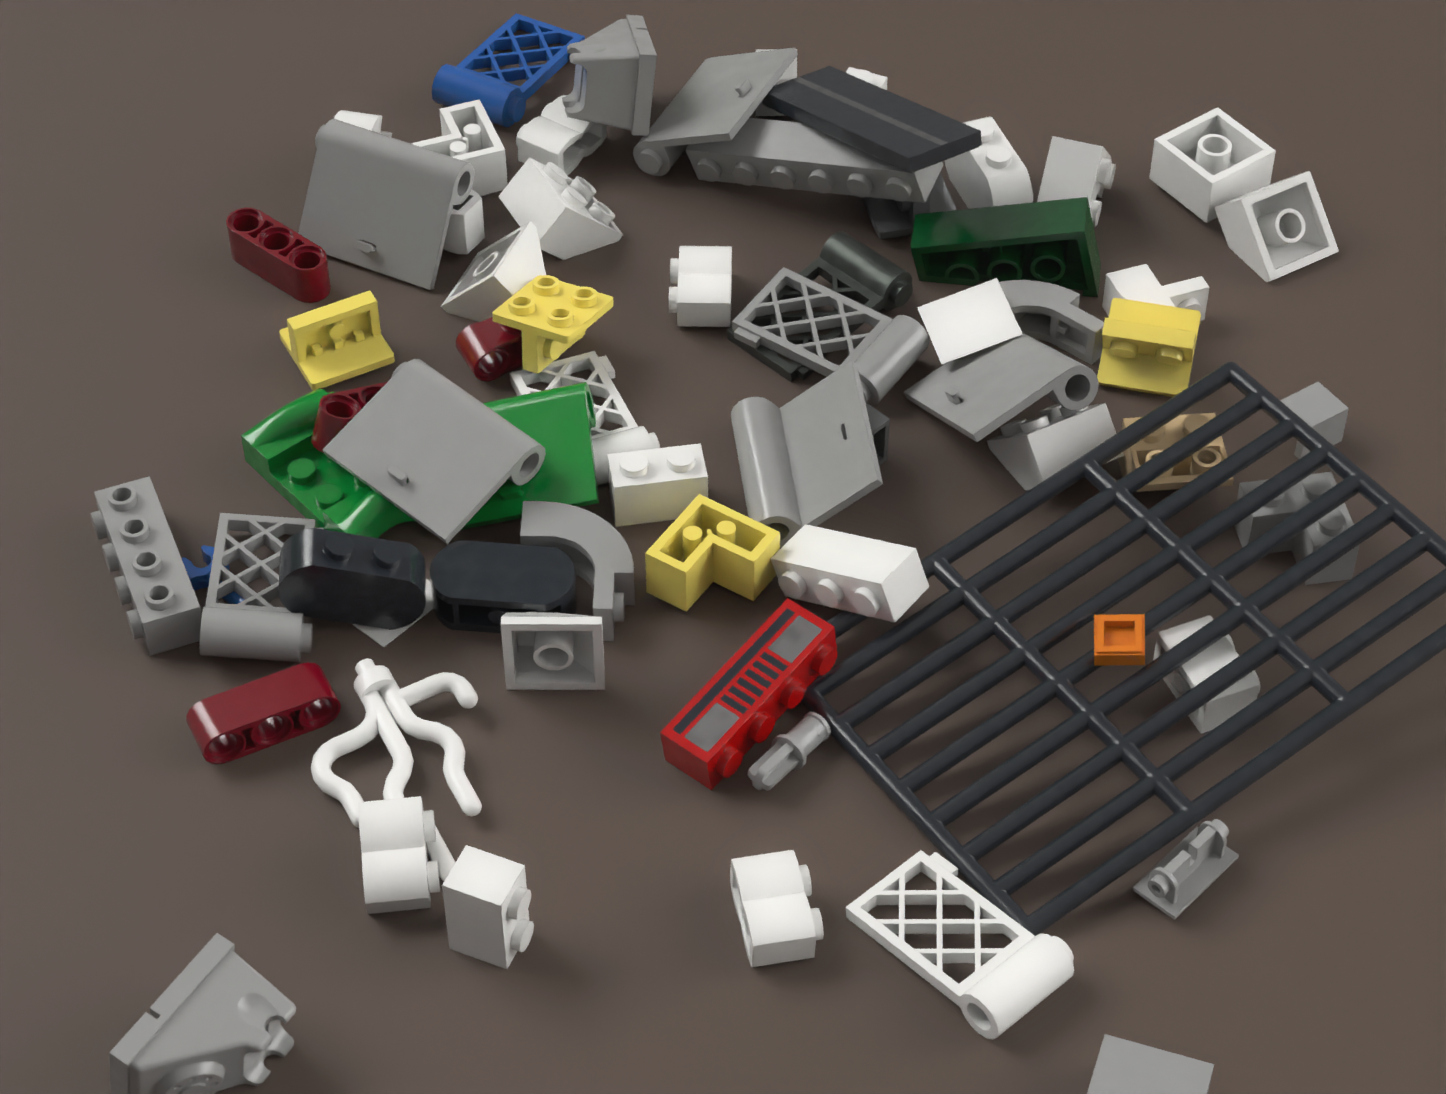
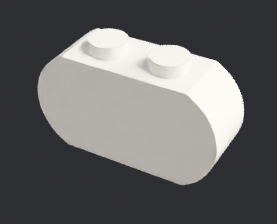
M989 116L964 122V124L981 131L982 145L944 161L949 179L968 209L1032 203L1033 192L1027 168L995 120Z

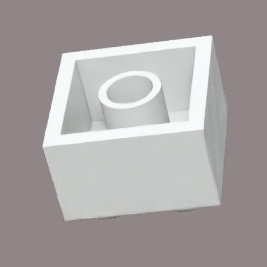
M1217 107L1154 139L1149 179L1207 223L1217 218L1215 206L1270 185L1276 151Z

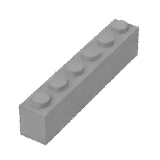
M749 118L730 141L689 144L686 148V153L699 180L921 203L926 202L943 167V162H939L919 171L909 173L801 122Z

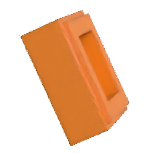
M1145 614L1094 615V666L1145 665Z

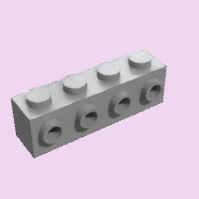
M150 476L95 491L98 511L90 513L97 539L107 538L108 543L102 545L109 572L119 571L120 576L115 577L114 582L121 605L131 604L133 610L126 611V615L134 640L143 637L150 656L200 641L201 608Z

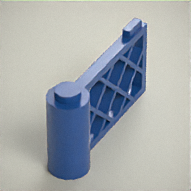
M516 13L456 67L445 64L439 69L432 85V99L435 103L446 107L480 99L492 123L510 127L522 119L526 109V100L569 61L571 54L567 53V46L583 41L585 36ZM517 30H522L531 33L514 36V33ZM561 43L564 46L548 47L547 44ZM538 45L540 48L524 51L520 50V48ZM498 50H512V52L493 54L494 51ZM545 60H546V62H547V63L541 64V65H533V66H528V65H527V63H530V62H538V61H545ZM514 64L519 65L518 68L500 70L499 66ZM491 68L492 70L487 72L473 71L475 69ZM526 80L521 86L509 83V81Z

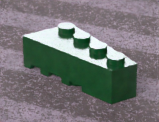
M1088 197L915 214L911 252L919 281L976 286L978 281H990L995 278L999 282L1031 280L1051 283L1067 289L1083 290L1082 296L1098 297L1101 261Z

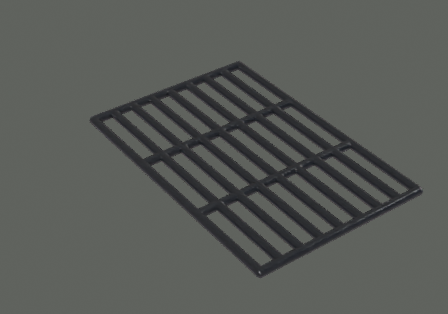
M1226 362L922 559L921 564L926 578L928 579L934 575L949 591L833 666L825 675L818 676L807 687L801 703L810 712L821 715L830 726L831 735L942 855L958 868V872L981 896L1036 936L1446 649V624H1444L1350 691H1347L1329 675V673L1446 593V568L1314 660L1294 643L1425 552H1429L1446 567V541L1238 364ZM1228 383H1231L1246 396L1118 481L1101 467ZM1259 410L1264 411L1278 423L1150 509H1147L1132 495ZM1294 437L1310 451L1183 537L1179 538L1164 524L1165 521L1290 438ZM1324 465H1327L1343 479V481L1212 568L1195 553ZM1084 477L1100 491V493L968 579H965L950 565ZM1358 493L1377 508L1245 598L1228 583L1229 580ZM1113 506L1119 508L1132 520L997 610L981 595L982 592ZM1390 523H1395L1411 537V539L1281 628H1278L1261 613L1265 608ZM1147 534L1163 549L1027 640L1011 625V623ZM1176 564L1181 565L1195 580L1145 613V637L1210 593L1228 609L1093 702H1090L1074 685L1102 667L1094 666V648L1060 671L1042 655L1093 621L1094 615H1102ZM962 605L979 620L844 711L838 713L824 698L825 695ZM843 610L827 622L835 626V635L838 638L869 617ZM1243 623L1262 640L1123 735L1106 718ZM993 635L1010 650L1009 653L871 745H868L853 729ZM1274 656H1280L1296 671L1158 768L1139 750ZM1024 666L1042 682L901 778L883 761ZM1312 686L1331 703L1194 800L1190 801L1173 784L1175 780ZM1057 697L1074 714L934 810L930 811L914 794ZM1089 729L1106 746L1103 750L964 845L947 830L946 826L1086 730ZM1120 762L1140 779L996 880L977 862ZM1156 795L1174 813L1031 914L1027 915L1010 897L1011 894L1152 796Z

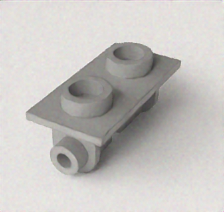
M1214 819L1212 822L1204 821L1133 887V891L1175 920L1238 859L1239 854L1226 846V837L1229 834L1228 827L1218 819Z

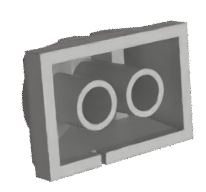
M626 15V19L617 20L583 41L567 46V53L571 54L569 56L570 63L576 64L573 90L569 95L562 98V102L565 107V113L569 118L630 130L632 135L649 136L657 54L643 16Z
M216 933L149 1008L150 1014L145 1012L109 1052L111 1094H215L217 1091L241 1084L258 1086L271 1073L264 1066V1059L268 1055H278L283 1058L294 1046L293 1037L283 1029L280 1021L287 1023L295 1014L296 1006L234 952V943Z

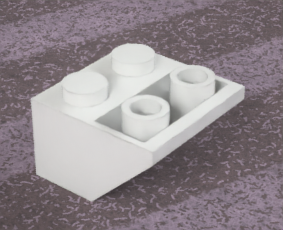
M529 157L498 196L520 227L530 221L537 227L541 250L562 260L618 242L623 236L622 232L613 222L615 214L594 197L596 194L595 188L582 177L576 176L575 179L568 177L561 168L552 162L544 165Z
M1106 403L1090 405L1081 410H1069L1056 404L1040 410L1039 417L1028 421L1026 418L1001 426L1002 435L988 440L987 443L992 453L1024 490H1030L1114 436L1116 431ZM1123 452L1110 461L1124 456Z

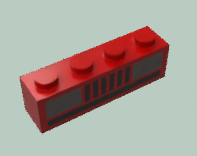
M787 598L660 732L665 760L711 791L724 777L729 778L739 768L743 756L756 742L762 743L767 739L774 728L775 722L788 708L793 709L801 702L807 687L819 674L825 675L831 670L838 656L835 626Z

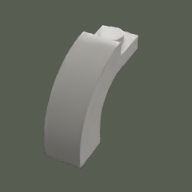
M1010 280L999 282L1022 333L1034 339L1052 343L1090 365L1101 357L1104 322L1078 308L1079 293L1059 285L1040 281Z
M523 501L520 532L521 545L557 547L570 557L574 564L575 574L588 582L594 591L593 616L602 617L603 641H614L615 622H624L625 605H635L634 563L626 541L609 522L583 508L558 502Z

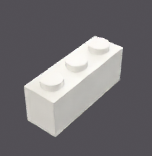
M807 524L771 558L778 577L779 586L786 597L890 622H896L929 588L916 548Z

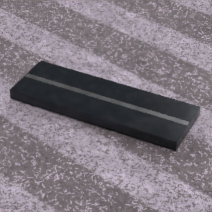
M827 66L775 85L762 101V104L768 108L909 173L919 171L982 145L980 130L832 66Z

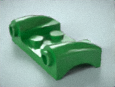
M318 388L286 404L241 435L245 461L306 519H315L316 528L378 538L397 524L415 521L313 446L311 439L319 402L323 396L335 392L328 393L324 389Z

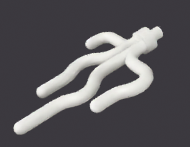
M369 658L359 661L355 666L358 676L354 681V689L365 707V718L359 726L330 739L316 751L311 763V773L314 782L322 792L341 802L352 824L359 828L358 802L364 801L350 782L332 772V763L340 756L359 749L372 741L379 733L393 759L392 769L385 781L383 798L384 800L404 798V788L411 776L414 760L411 749L399 729L400 727L406 734L417 739L435 742L444 749L443 773L449 788L462 811L467 816L478 815L482 809V804L464 772L466 751L461 738L448 726L417 717L410 708L414 704L443 692L453 693L463 708H473L478 702V696L472 685L463 676L456 673L442 672L400 689L387 667L375 665L373 660ZM435 826L436 842H426L427 854L431 861H438L439 876L445 881L456 862Z

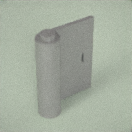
M796 48L705 59L649 128V136H643L634 147L633 156L639 168L653 176H662L670 170L689 144L732 140L797 57Z
M337 119L329 120L326 125L324 124L319 128L315 137L317 150L298 234L320 246L327 255L428 290L434 289L453 205L462 204L471 192L475 177L473 164ZM364 240V241L373 243V244L376 245V247L372 246L371 244L362 242V241Z
M1022 333L1023 335L945 363L904 391V394L909 401L978 442L1043 396L1069 410H1081L1094 400L1098 392L1099 383L1097 375L1091 368Z
M420 359L401 363L393 372L391 379L323 449L326 456L446 544L452 540L507 479L516 485H523L529 482L540 470L546 455L545 448L540 443Z
M852 360L780 408L766 398L749 397L739 401L731 411V421L748 517L779 531L780 548L805 524L817 527L883 484L857 365Z

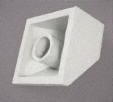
M1310 171L1251 191L1214 207L1228 247L1265 282L1275 280L1339 252Z
M530 221L478 252L441 307L447 313L481 322L493 317L492 312L535 277L546 275L537 227Z
M507 612L501 616L506 690H605L602 617L538 612Z

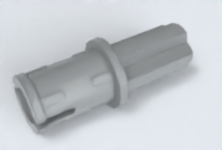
M808 712L787 734L777 735L772 740V748L748 769L747 775L752 780V786L757 790H771L791 770L801 769L806 764V756L820 743L829 738L831 730L827 721L815 712Z

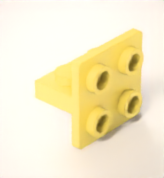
M539 275L492 312L493 322L522 331L523 370L539 374L575 342L580 340L585 335L587 328L613 307V297L599 293L591 287H579L559 281L554 276Z
M370 290L288 318V327L279 331L282 343L312 390L322 389L395 362L393 351L381 335L378 304Z
M1113 298L1109 317H1105L1102 331L1103 348L1097 375L1099 385L1171 397L1188 388L1201 319L1200 311Z

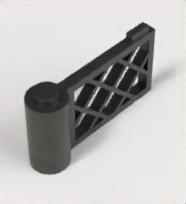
M844 231L832 235L823 246L819 258L798 273L812 281L821 276L833 284V289L831 290L852 300H858L864 306L877 312L882 308L890 311L897 307H902L908 302L913 292L912 276L910 273ZM786 285L776 296L777 300L802 297V293ZM833 308L834 311L813 312V316L818 318L836 315L838 310ZM802 309V313L781 314L783 323L808 319L805 309ZM775 314L758 316L751 322L759 327L777 324ZM864 323L848 325L850 334ZM732 326L727 330L728 340L790 382H793L797 377L805 380L815 372L796 361H793L791 364L779 357L777 352L770 351L771 349L761 344L754 348L735 339ZM842 326L835 327L827 335H818L819 341L844 337ZM804 332L803 336L786 337L787 341L795 345L813 342L812 335L808 336V332Z

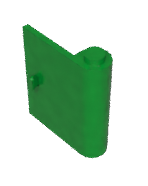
M586 382L483 403L540 443L545 448L546 455L540 470L529 482L523 485H516L507 479L461 530L522 518L523 501L558 502L577 507L599 503L591 428L596 426V415L591 391Z

